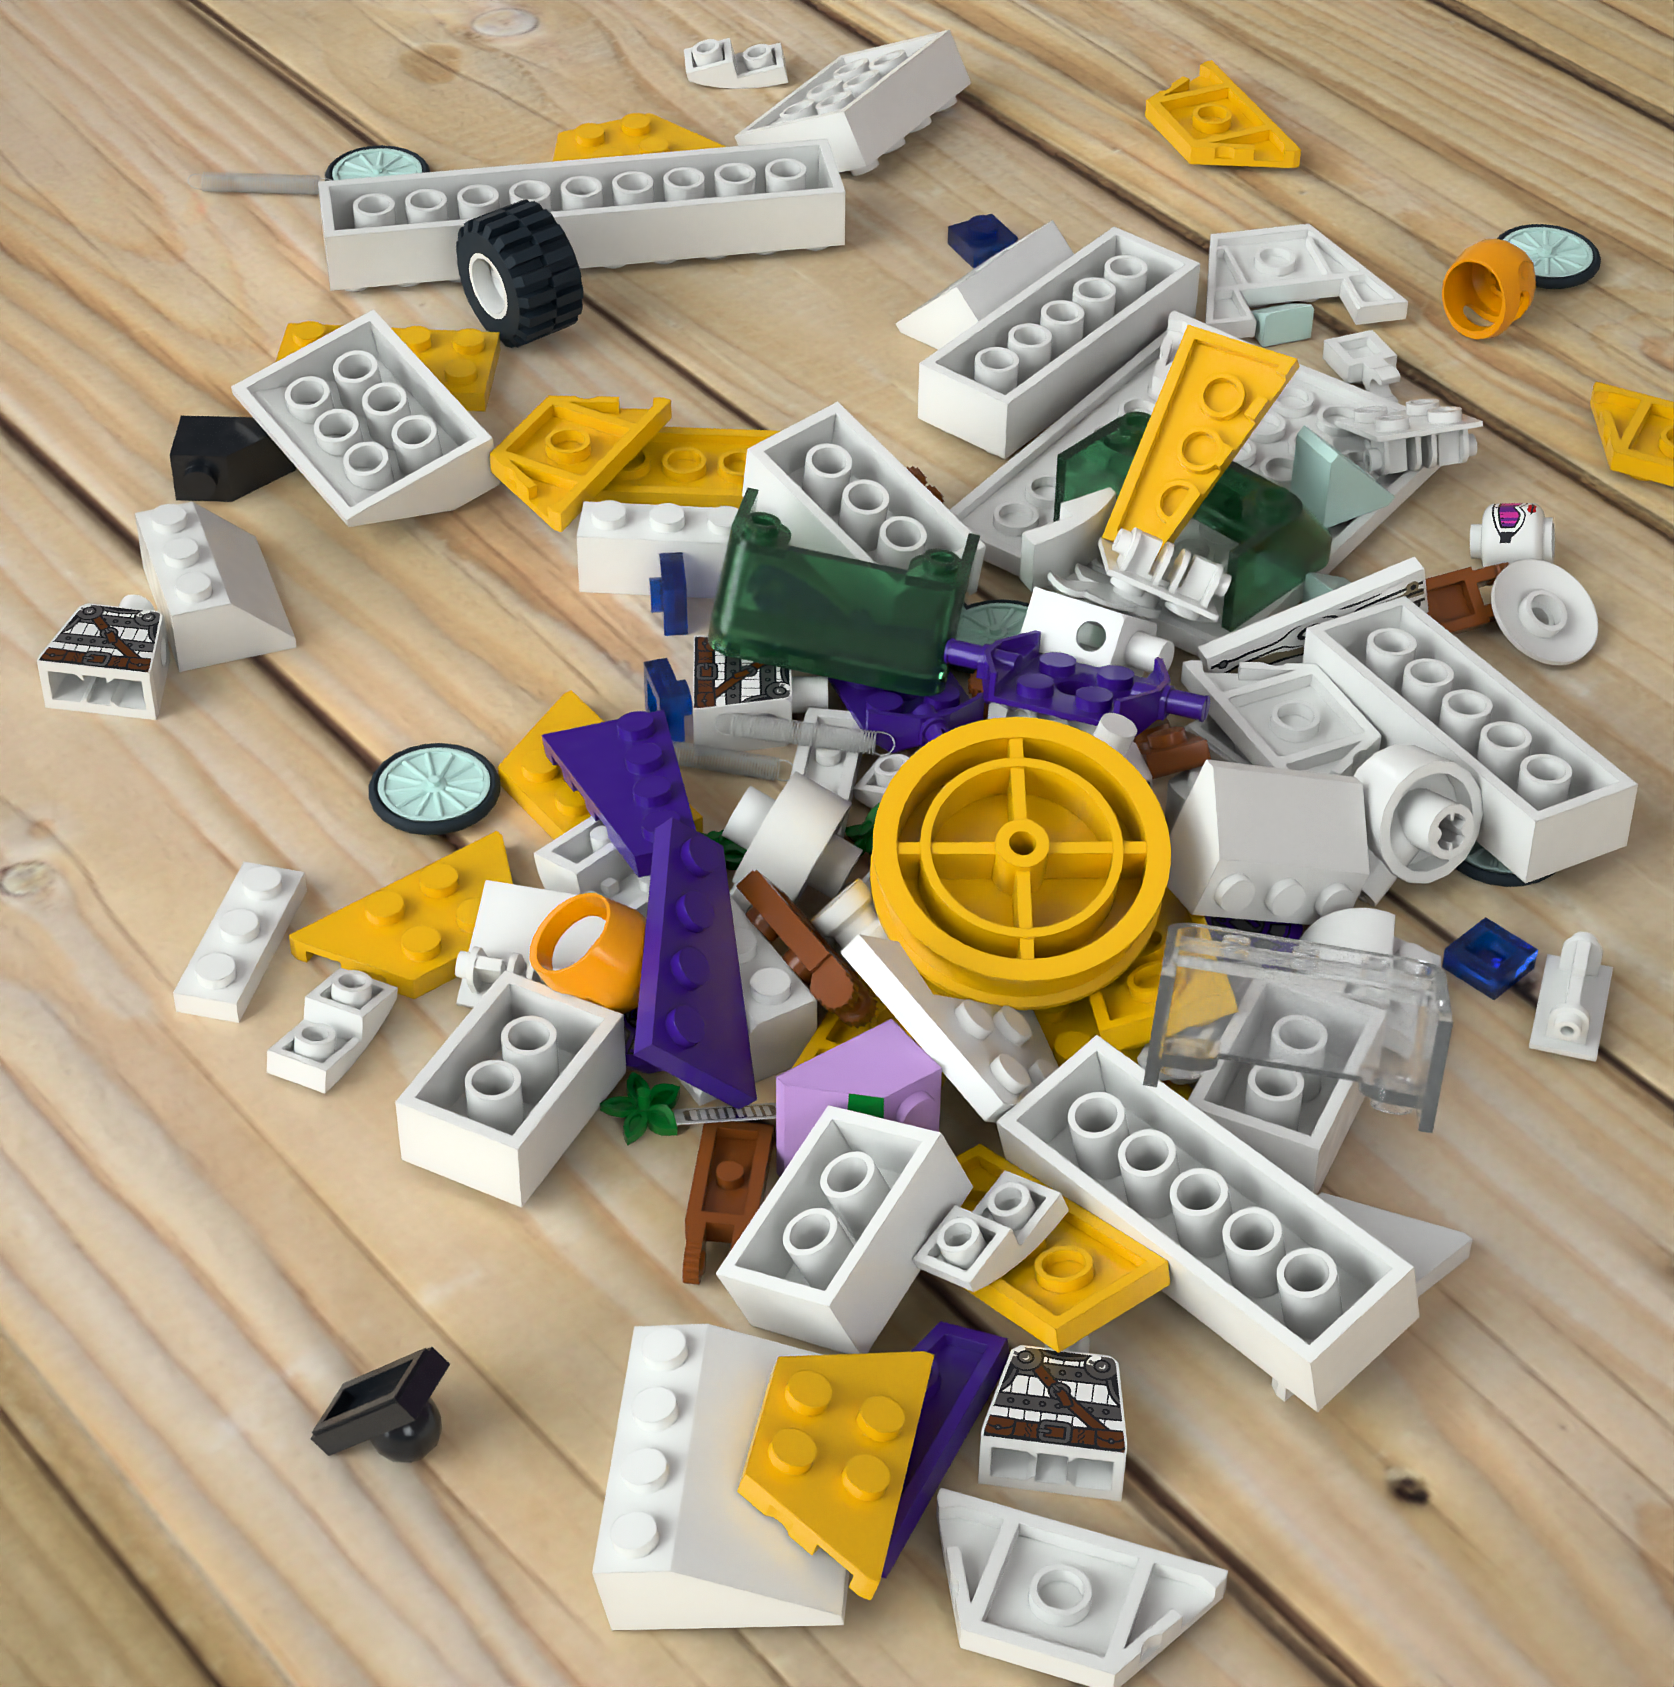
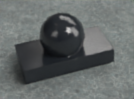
M433 1347L424 1348L343 1383L312 1431L313 1435L310 1439L328 1456L370 1439L377 1452L392 1462L412 1463L423 1459L437 1446L442 1431L439 1409L430 1397L450 1366V1363Z

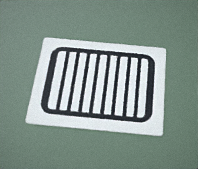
M776 1103L749 1104L740 1110L732 1106L674 1109L673 1111L677 1125L776 1118Z

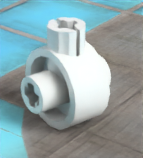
M1394 744L1375 752L1357 769L1353 777H1356L1363 784L1370 875L1358 899L1375 907L1397 878L1407 883L1429 884L1449 875L1466 859L1478 838L1483 816L1481 790L1471 772L1451 760L1416 745Z
M797 771L791 776L776 800L750 786L732 813L722 833L723 837L747 850L732 880L735 884L729 892L742 911L746 913L753 906L736 885L752 870L754 872L758 870L785 892L795 905L808 885L831 899L835 898L863 852L862 849L837 836L852 807V803Z

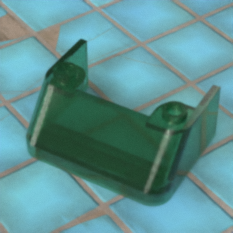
M1139 411L1126 413L1057 455L1053 522L1060 520V505L1063 502L1111 487L1116 492L1117 500L1151 417L1150 414ZM1234 461L1231 462L1192 517L1239 543L1238 546L1229 551L1227 574L1231 575V582L1224 596L1221 627L1229 632L1303 583L1306 579V574L1310 572L1317 573L1323 569L1330 560L1332 535L1308 507L1288 489L1269 481Z
M748 487L730 530L710 619L707 639L710 647L729 657L910 695L932 696L943 692L946 688L952 664L944 662L945 647L951 638L959 640L980 535L968 534L962 559L948 550L930 549L924 554L914 557L910 561L908 570L790 546L792 536L790 530L781 524V520L775 515L756 512L759 490Z

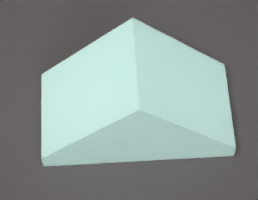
M1304 425L1297 433L1289 500L1322 530L1384 508L1395 498L1393 494L1360 466Z

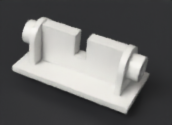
M1577 932L1564 942L1561 956L1547 954L1529 1048L1596 1062L1613 967L1601 965L1603 949L1593 934Z

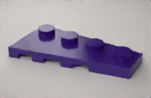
M664 710L650 713L634 711L616 720L542 735L546 757L553 766L558 764L561 767L565 782L573 792L577 790L585 799L586 809L594 820H601L607 829L608 838L638 878L651 875L656 827L674 817L696 830Z
M672 817L656 827L654 834L633 1055L740 1110L756 1101L757 1094L724 848L719 843Z
M940 1321L910 1351H925L933 1354L934 1359L883 1567L882 1578H887L1001 1377L1010 1354L1008 1338Z

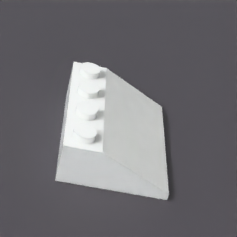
M945 30L839 56L734 137L738 146L828 139L839 173L850 171L852 176H858L876 168L879 165L878 158L881 155L902 147L906 143L904 137L907 134L928 126L932 122L930 118L932 114L953 106L957 102L956 95L970 85L971 81L951 31Z
M374 309L231 386L232 393L348 527L453 511L502 484L491 473L490 452L494 449L493 438Z
M711 1324L634 1326L592 1571L612 1631L844 1625L849 1571L822 1548L813 1555L809 1554L788 1536L787 1530L781 1522L773 1517L765 1516L737 1492L769 1378L777 1358L781 1356L822 1354Z

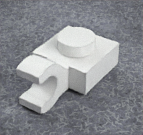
M1373 330L1324 340L1323 359L1344 382L1364 384L1366 391L1398 403V399L1391 393L1389 384L1400 382L1401 375L1396 369L1397 355Z

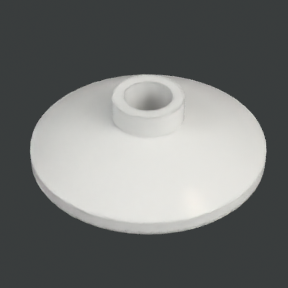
M1522 559L1508 565L1496 577L1491 592L1493 614L1503 634L1518 650L1530 658L1545 664L1568 665L1577 662L1592 649L1598 636L1596 609L1587 591L1570 573L1544 560Z

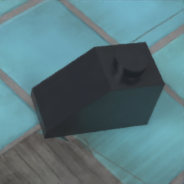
M181 415L170 451L175 497L179 501L233 502L297 469L253 417Z

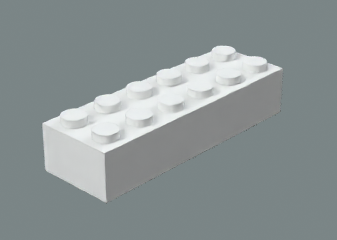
M1112 227L920 362L918 418L940 428L946 433L978 446L990 454L1006 459L1060 419L1168 329V318L1171 312L1175 310L1195 318L1200 263L1117 227Z
M1406 596L1306 628L1302 664H1317L1382 735L1379 751L1394 744L1416 745L1451 760L1471 772L1481 790L1483 816L1476 841L1525 884L1627 846L1638 784Z
M1098 1035L1092 1038L996 1121L1006 1160L1166 1259L1169 1266L1170 1285L1161 1291L1316 1412H1319L1420 1317L1415 1268L1412 1264Z

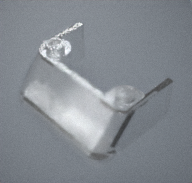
M1175 923L1169 925L1143 1085L1157 1087L1160 1071L1174 1078L1198 1079L1201 1077L1202 1071L1216 1068L1218 1059L1356 1081L1358 1082L1359 1091L1371 1098L1370 1105L1374 1109L1389 1114L1407 1115L1412 1113L1413 1108H1416L1418 1131L1433 1133L1453 1027L1446 972L1435 964L1408 957L1197 923Z

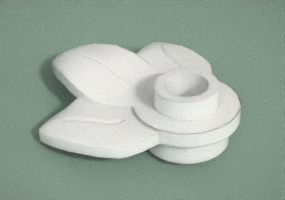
M1076 563L1074 568L1079 581L1059 578L1051 571L1048 573L1047 578L1051 586L1064 595L1077 599H1086L1096 605L1142 619H1157L1162 611V607L1158 604L1160 597L1147 591L1144 592L1142 597L1130 595L1111 584L1110 580L1112 577L1092 570L1080 563Z

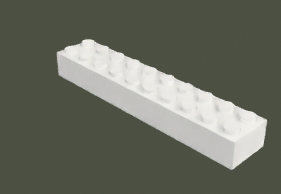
M828 139L318 182L330 291L346 290L358 292L368 287L390 285L412 287L419 283L446 280L461 282L456 254V241H458L459 229L464 226L465 222L526 199L529 202L535 201L539 203L560 224L574 250L580 269L592 267L616 269L626 264L649 262L670 264L676 260L694 258L717 260L728 255L750 253L771 255L778 251L795 249L818 251L829 246L845 245L846 192Z

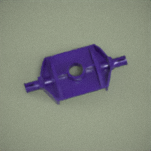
M861 609V615L858 610H854L848 616L855 631L824 646L823 673L825 676H828L829 682L848 711H850L860 729L863 731L869 730V732L871 730L872 732H885L894 738L895 747L891 753H898L916 747L922 748L928 742L950 730L983 720V693H977V696L971 699L938 655L939 632L937 630L893 625L880 626L874 622L867 610ZM876 734V745L890 752L894 746L892 738L887 734Z
M1037 630L999 639L993 644L986 643L983 646L951 638L945 647L944 662L946 664H954L977 670L976 678L982 679L984 703H996L1013 711L1021 708L1098 726L1104 714L1116 713L1134 723L1137 728L1136 736H1138L1156 720L1164 721L1169 714L1204 722L1210 708V696L1177 690L1175 686L1170 685L1171 679L1163 658L1156 657L1154 660V669L1151 674L1144 678L1135 676L1131 669L1124 666L1106 665L1095 667L1078 663L1073 656L1061 652L1039 654L1041 631Z

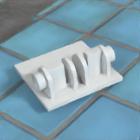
M1416 399L1406 402V410L1388 412L1387 407L1383 406L1358 408L1354 410V418L1335 420V426L1371 440V449H1366L1363 454L1364 465L1368 472L1376 471L1379 476L1405 472L1408 469L1410 471L1419 470L1421 463L1427 469L1434 468L1436 465L1444 466L1466 463L1469 456L1477 454L1476 438L1474 434H1468V429L1483 427V421L1462 414L1461 407H1442L1438 399Z
M1136 527L1131 532L1121 528L1114 543L1104 538H1099L1098 546L1107 575L1112 576L1110 582L1115 587L1137 597H1142L1144 592L1147 591L1166 600L1164 604L1166 608L1186 619L1195 621L1200 614L1217 621L1219 616L1212 596L1214 594L1222 598L1231 582V575L1223 572V565L1194 554L1188 566L1191 551L1183 549L1176 558L1172 568L1168 567L1174 551V544L1171 542L1164 544L1156 561H1154L1163 544L1162 539Z
M486 880L469 952L460 951L456 961L455 975L462 978L456 1004L458 1006L474 1008L505 970L546 985L531 966L529 956L533 936L551 911L567 899L577 896V894ZM588 916L573 924L561 936L555 946L552 957L553 970L557 971L567 968L585 956L590 947L600 937L606 921L601 917Z

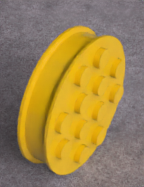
M1002 717L976 721L950 730L925 744L900 767L883 794L873 829V849L870 861V885L875 911L889 940L899 941L920 975L954 996L964 1000L970 999L1001 1007L1006 1005L1015 1010H1038L1066 1005L1092 995L1115 981L1134 963L1149 942L1156 927L1169 879L1171 865L1169 830L1158 799L1144 777L1122 754L1093 735L1069 725L1038 718Z

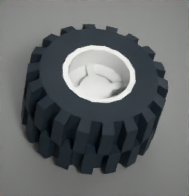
M521 200L465 222L464 226L459 229L458 241H456L457 266L465 295L486 331L499 332L500 341L506 347L518 348L565 329L578 321V315L582 313L583 309L582 298H584L580 268L565 232L547 209H543L535 201Z

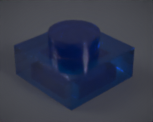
M993 214L977 215L968 221L948 226L947 244L972 268H976L990 257L1018 241V237Z
M683 552L659 553L660 577L649 578L651 613L662 612L664 636L688 635L687 586Z
M667 658L643 662L646 712L664 710L673 742H685L684 716L692 715L693 712L691 693L686 680L677 681Z
M1485 917L1445 948L1442 968L1492 1000H1495L1535 968L1538 949Z

